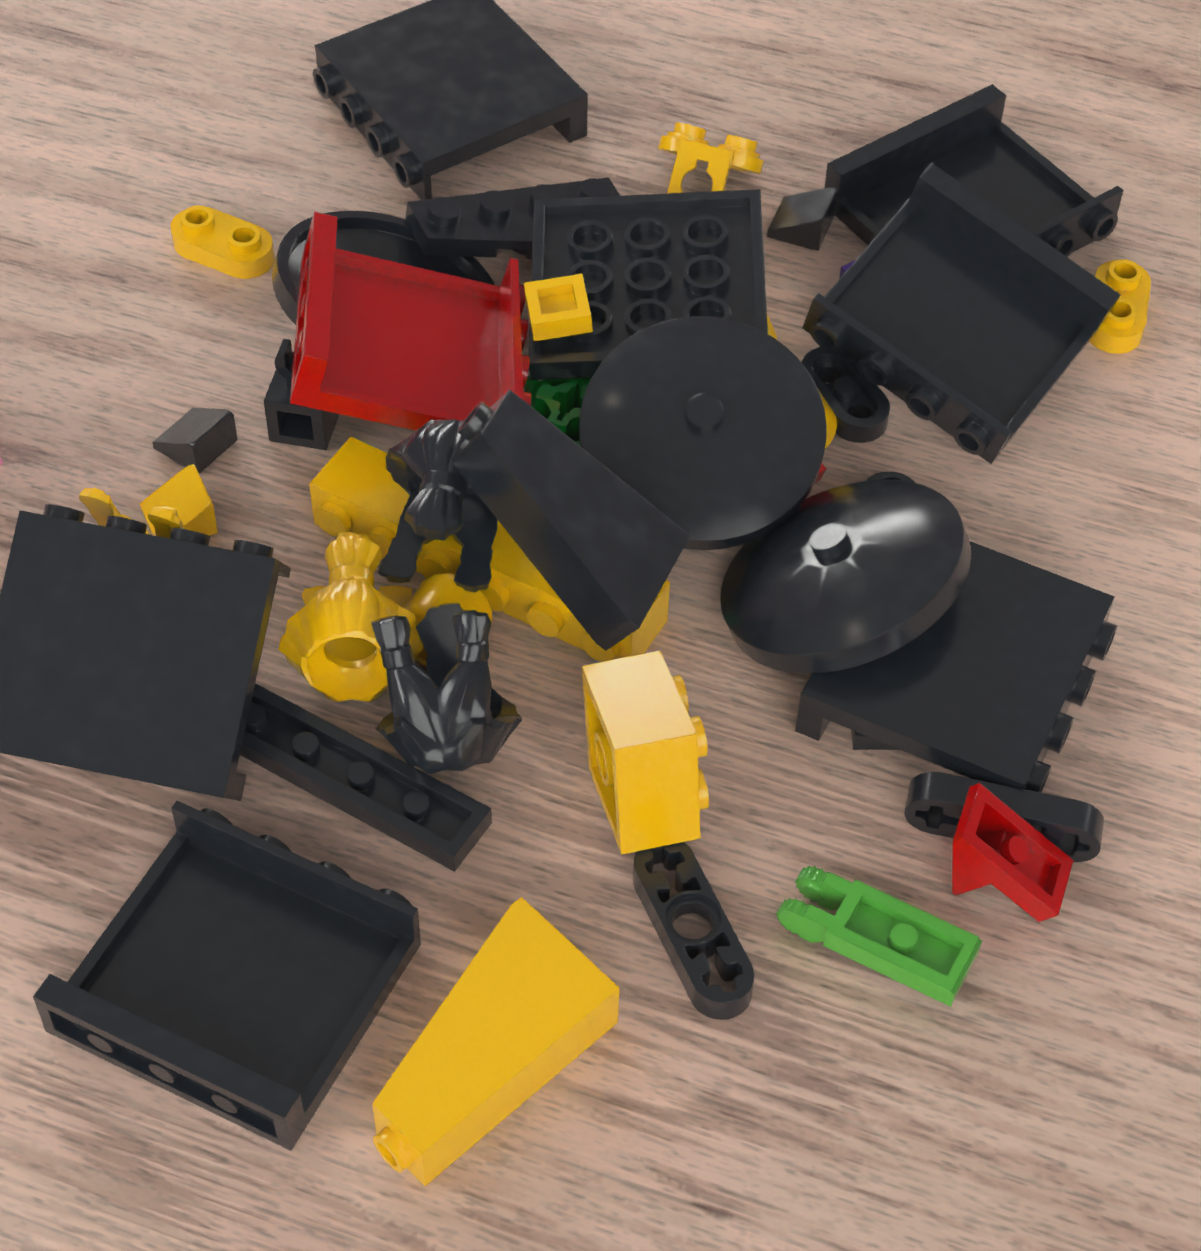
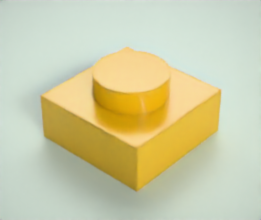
M583 274L524 283L526 304L534 341L593 332L591 311Z

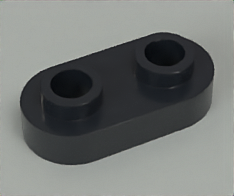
M822 347L809 351L803 357L801 363L808 370L818 390L836 415L837 429L835 434L844 440L855 443L871 442L881 437L887 429L890 403L879 386L866 380L857 367L836 352L827 351Z

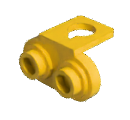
M675 122L673 132L668 131L667 136L661 135L658 146L659 150L677 155L667 193H684L682 189L683 179L690 171L696 169L698 161L708 163L706 172L712 179L711 191H724L730 168L761 175L764 161L759 159L760 154L756 153L758 142L734 135H726L725 143L715 147L708 145L709 142L704 140L705 129Z

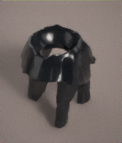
M429 420L411 436L388 451L386 470L391 473L393 481L410 495L400 516L396 537L393 538L388 549L389 552L383 558L378 570L379 575L387 578L388 582L400 584L410 582L417 569L416 560L421 553L423 545L433 540L445 541L452 535L455 541L463 547L460 558L461 563L454 578L455 584L462 587L465 591L474 593L478 590L488 589L492 578L490 563L493 550L491 547L497 532V518L451 462L465 440L458 433V429L464 420Z
M459 602L444 603L429 608L424 619L416 626L428 655L426 659L428 673L415 664L409 644L411 627L407 617L396 615L372 621L374 636L380 646L383 667L386 669L388 696L392 712L384 717L375 729L390 742L407 764L417 766L429 774L446 770L464 771L477 764L490 763L512 732L521 723L522 717L517 713L514 704L503 698L492 688L488 666V637L491 627L488 614L477 612L476 610L466 611Z

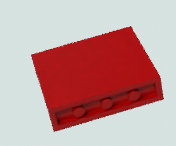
M314 212L301 258L290 404L415 431L429 420H465L481 401L491 407L509 389L531 406V393L523 391L528 376L530 357L529 355L522 354L528 333V320L521 318L526 298L524 285L519 284V261L517 259L510 258L500 286L337 249V217Z

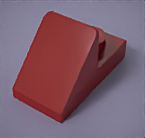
M978 783L970 786L953 839L952 893L960 895L992 884L1038 922L1058 916L1074 860L982 784Z

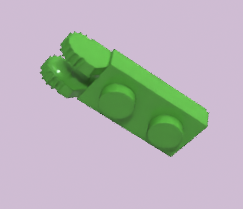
M808 865L807 868L803 867L795 881L797 884L796 888L800 890L799 893H802L805 898H809L811 902L815 901L818 905L828 910H837L834 916L811 904L807 905L804 901L789 898L783 901L776 913L780 925H783L792 934H798L804 940L811 943L823 942L824 947L950 1007L952 1006L979 954L982 940L979 939L980 937L856 879L852 883L831 872L827 873L822 868H816V866L810 867Z

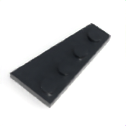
M608 177L550 185L541 184L534 187L501 191L492 190L484 193L452 197H436L407 202L405 221L424 255L496 258L499 249H510L525 255L526 259H532L534 200L620 196V194Z

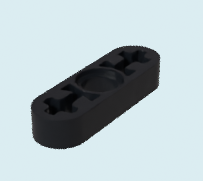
M940 772L922 773L910 781L904 815L908 823L920 831L954 838L969 788L980 783L1072 858L1073 862L1091 860L1100 852L1104 817L1096 807L1089 803Z
M684 842L637 851L634 857L633 869L634 888L693 1006L701 1014L717 1020L731 1019L740 1015L746 1010L751 1001L754 969L693 851ZM662 863L666 870H676L675 889L677 894L670 898V886L665 876L661 872L653 873V865ZM698 914L709 921L712 929L702 938L688 939L679 935L672 924L682 915ZM714 954V965L720 977L724 981L734 980L732 992L724 993L719 985L709 986L711 969L707 959Z

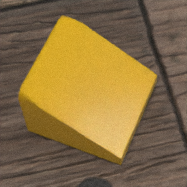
M194 464L180 470L139 503L151 534L155 533V527L148 519V514L154 507L163 506L177 509L178 518L181 519L182 525L186 530L209 536L218 533L213 503Z

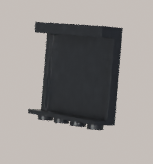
M429 0L315 45L317 68L313 70V79L320 95L324 99L329 98L338 107L346 124L350 128H357L366 138L373 154L378 158L383 157L394 169L400 184L405 188L410 187L421 200L432 199V175L550 125L569 143L587 136L588 94L494 0Z
M993 84L827 163L824 187L838 188L835 216L869 246L908 201L918 178L933 163L1066 257L1094 241L1105 239L1113 232L1118 222L1117 214L1123 189L1116 186L1095 198L1002 122L1007 95Z
M931 163L918 178L908 201L825 296L818 293L813 298L802 329L811 334L813 340L820 347L827 351L836 352L857 367L866 380L874 385L883 386L903 400L916 416L932 421L953 436L963 450L979 455L992 464L1100 329L1121 294Z
M45 504L43 515L19 510L0 593V753L241 801L246 775L236 773L243 737L278 576L289 578L291 568L272 558L274 548L255 542L234 540L233 549L228 550L209 546V535L181 528H171L169 538L145 534L147 524L117 516H108L106 526L83 522L85 513L82 511L58 505Z
M970 541V571L960 594L943 616L917 638L888 655L848 669L812 673L800 695L795 732L819 741L829 722L832 721L968 778L1042 793L1051 770V765L1044 763L1043 760L1048 750L1060 754L1074 721V717L1067 715L1066 712L1071 703L1083 706L1096 674V670L1088 668L1092 657L1104 661L1114 639L1118 625L1107 621L1115 596Z
M176 801L171 808L177 831L68 982L49 974L33 998L46 1032L292 1151L420 947L418 908L412 906L404 896L386 888L376 890L353 880L346 871L333 863L326 861L315 863L295 854L286 844L273 836L260 835L257 837L237 828L225 816L215 810L208 808L197 810Z

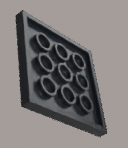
M761 189L534 200L531 282L583 274L591 311L593 332L534 341L530 325L528 354L530 357V380L592 378L602 361L624 340L647 327L677 318L703 316L730 319L747 324L768 334Z

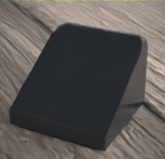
M828 187L784 196L767 230V237L819 251L835 216L838 188Z
M192 408L152 442L153 448L183 467L194 464L198 473H201L238 440L234 414L226 409Z

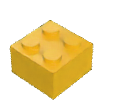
M661 651L583 665L582 679L589 771L621 855L700 839V810L709 808V794L704 774L700 768L698 769V758L707 756L708 746L701 718L699 716L690 717L688 714V696L682 676H671Z

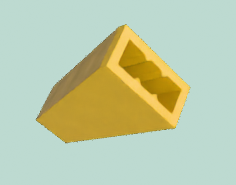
M522 896L510 905L372 1103L376 1129L373 1143L379 1154L398 1173L403 1172L407 1168L424 1186L435 1179L618 1023L620 988Z

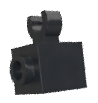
M283 339L274 361L276 370L264 398L269 441L327 450L340 414L290 404L294 352L292 351L291 340Z

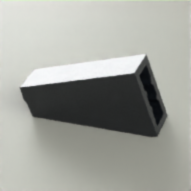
M510 389L491 407L481 401L470 412L458 429V433L465 440L451 462L594 642L607 651L640 628L691 535Z

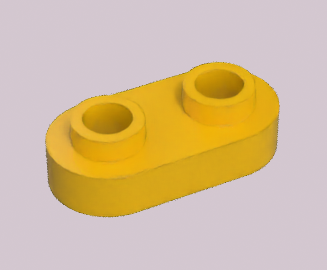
M201 205L191 206L182 210L171 221L170 229L174 249L184 258L241 279L261 276L269 271L274 264L275 255L272 236L266 229Z
M1126 259L1111 260L1098 267L1095 277L1121 294L1103 325L1089 342L1104 352L1123 354L1136 349L1141 343L1147 321L1151 278L1143 267L1133 261Z

